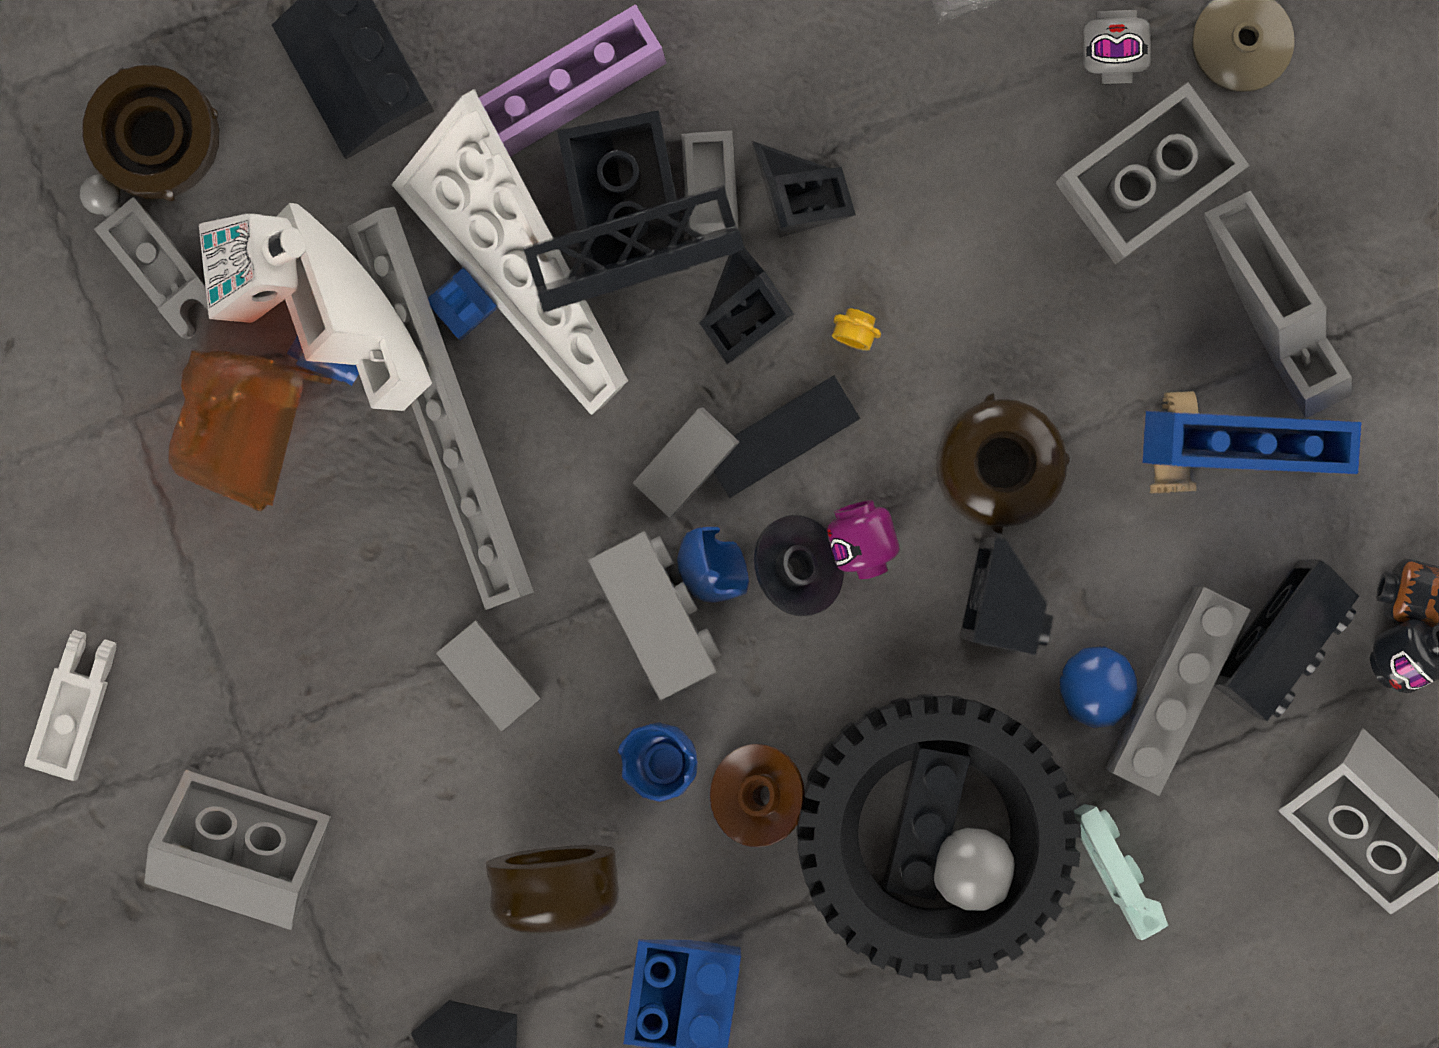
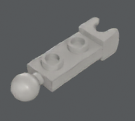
M101 174L87 178L80 188V201L89 212L97 215L103 214L106 218L94 230L157 306L159 312L176 333L184 339L193 337L195 335V328L188 319V311L196 303H202L208 309L205 281L202 280L200 275L138 199L133 197L122 206L119 202V187L107 181Z

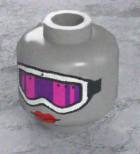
M1137 10L1096 11V19L1087 22L1083 29L1085 69L1091 73L1102 74V84L1133 83V73L1146 70L1151 62V34L1148 21L1143 18H1137Z

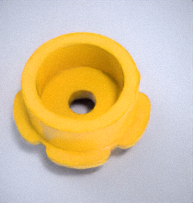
M848 308L845 315L838 314L834 316L833 322L836 326L832 337L847 346L869 351L874 338H880L881 332L873 327L876 319L866 312Z

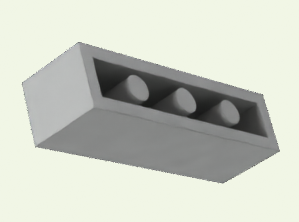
M1193 586L1104 769L1160 796L1246 621L1250 609L1206 587Z

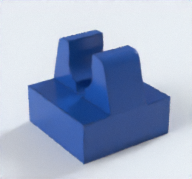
M464 267L428 297L431 308L460 341L498 309L497 305Z

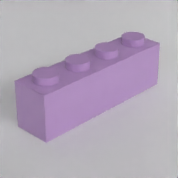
M635 4L482 95L479 99L511 157L666 64L661 45Z

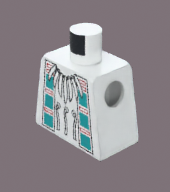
M243 214L199 224L209 319L252 323L297 290L299 283L296 258L304 254L306 242L301 232L293 228L287 218Z

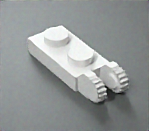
M77 630L72 631L59 668H54L24 765L71 781L78 780L108 685L105 679L110 672L117 643L104 639L96 651L90 677L76 673L74 671L80 662L86 646V634Z

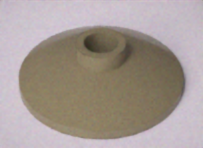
M1213 0L1199 15L1192 37L1193 53L1201 71L1216 85L1235 92L1256 91L1273 83L1289 65L1295 43L1292 23L1285 10L1275 0ZM1242 29L1251 30L1256 39L1254 45H1243L1238 37L1239 31Z

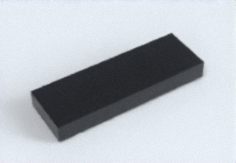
M833 375L734 435L739 444L715 469L714 474L728 497L731 498L861 418Z

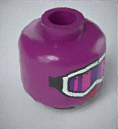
M873 500L853 503L834 511L836 518L828 524L826 529L838 568L844 572H857L858 578L861 580L886 573L888 571L886 563L893 560L900 551L889 511L883 507H875Z

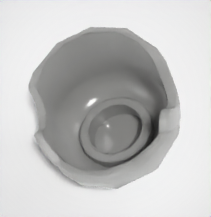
M964 828L955 831L951 836H947L940 847L934 874L935 886L948 902L962 909L987 910L1003 902L1007 897L1014 875V856L1003 838L986 829Z

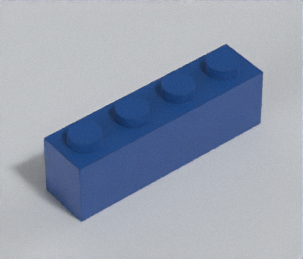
M1146 411L1143 463L1185 467L1358 474L1362 422Z

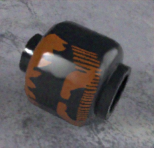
M1404 559L1395 566L1392 573L1385 571L1382 574L1377 588L1376 599L1377 601L1384 602V613L1390 622L1400 624L1409 619H1419L1431 628L1439 626V566L1412 559Z

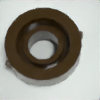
M137 65L125 69L122 67L117 73L108 77L90 98L83 117L82 137L86 153L93 166L107 181L134 196L145 199L175 201L174 196L193 188L207 174L215 162L219 148L220 132L217 121L218 112L212 107L208 98L189 79L172 69L158 65ZM150 112H165L169 114L174 123L175 133L173 142L167 150L159 155L148 157L137 154L131 141L135 125L140 118Z
M994 393L986 396L984 402L967 409L951 422L943 434L937 450L936 473L939 486L946 500L959 514L972 522L992 527L995 533L1003 535L1004 527L1020 525L1031 521L1052 506L1062 490L1070 458L1068 453H1066L1065 443L1058 428L1046 414L1034 406L1018 400L995 399ZM991 440H1009L1016 444L1023 453L1025 459L1024 473L1020 480L1012 487H994L987 483L980 474L978 468L979 453L984 445Z
M573 845L540 848L506 854L486 862L487 877L491 885V911L503 926L517 932L547 933L587 927L607 917L618 903L619 885L615 849L612 847Z

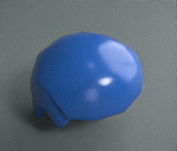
M698 527L687 532L681 541L677 557L678 571L685 586L695 598L704 602H723L745 595L749 586L747 565L740 547L733 541L723 542L717 540L715 535L720 532L719 527Z
M1105 646L1084 648L1071 657L1064 666L1060 677V693L1069 715L1076 721L1092 728L1114 726L1131 711L1138 693L1137 677L1132 665L1124 655Z
M656 722L635 728L618 748V753L622 759V778L643 798L662 802L683 795L696 777L698 760L695 746L688 736L676 726Z

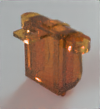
M191 350L188 364L182 371L181 389L185 401L169 444L168 463L178 476L256 511L264 510L266 505L273 506L296 410L299 407L303 391V379L331 385L333 378L308 369L275 363L264 357L250 356L232 351L203 352Z

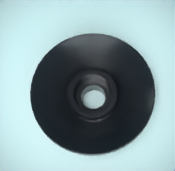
M788 515L770 523L758 538L754 552L756 577L764 594L776 607L794 616H812L826 610L834 603L842 588L844 571L840 570L836 565L825 527L809 517ZM788 563L791 565L793 569V575L789 570Z

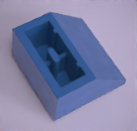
M639 939L623 1044L647 1048H728L741 961V947L695 940Z

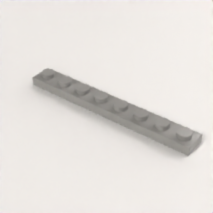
M395 207L380 209L347 228L360 264L379 286L401 318L421 355L432 381V384L411 405L485 610L534 593L396 209Z

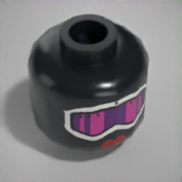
M1409 619L1379 634L1375 638L1373 652L1370 654V664L1380 683L1387 688L1393 687L1396 691L1402 693H1411L1439 680V627L1434 626L1431 628L1419 619Z

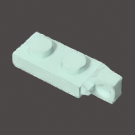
M1087 804L1075 809V819L1081 824L1080 839L1113 901L1120 906L1136 938L1144 940L1166 928L1168 923L1160 902L1145 898L1139 887V884L1144 882L1139 867L1130 855L1123 857L1114 840L1120 836V833L1110 814L1105 809L1099 811L1096 806Z

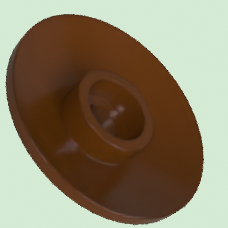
M765 744L745 745L729 753L718 765L710 788L711 808L716 822L729 838L749 847H767L785 839L797 826L800 809H804L805 788L799 769L784 752ZM764 786L768 787L770 793L768 804H764L760 798V792Z

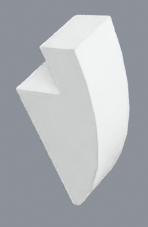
M289 203L277 217L287 218L292 227L301 232L306 242V250L302 256L296 258L299 283L297 290L285 300L306 361L356 365L371 408L404 411L432 384L421 355L409 332L379 286L342 243L300 205Z

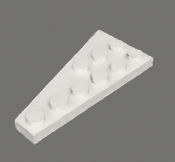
M473 89L460 97L396 178L392 186L592 415L602 408L628 382V379L586 300L543 313L523 247L553 237ZM559 249L537 255L546 284L568 276L570 269Z

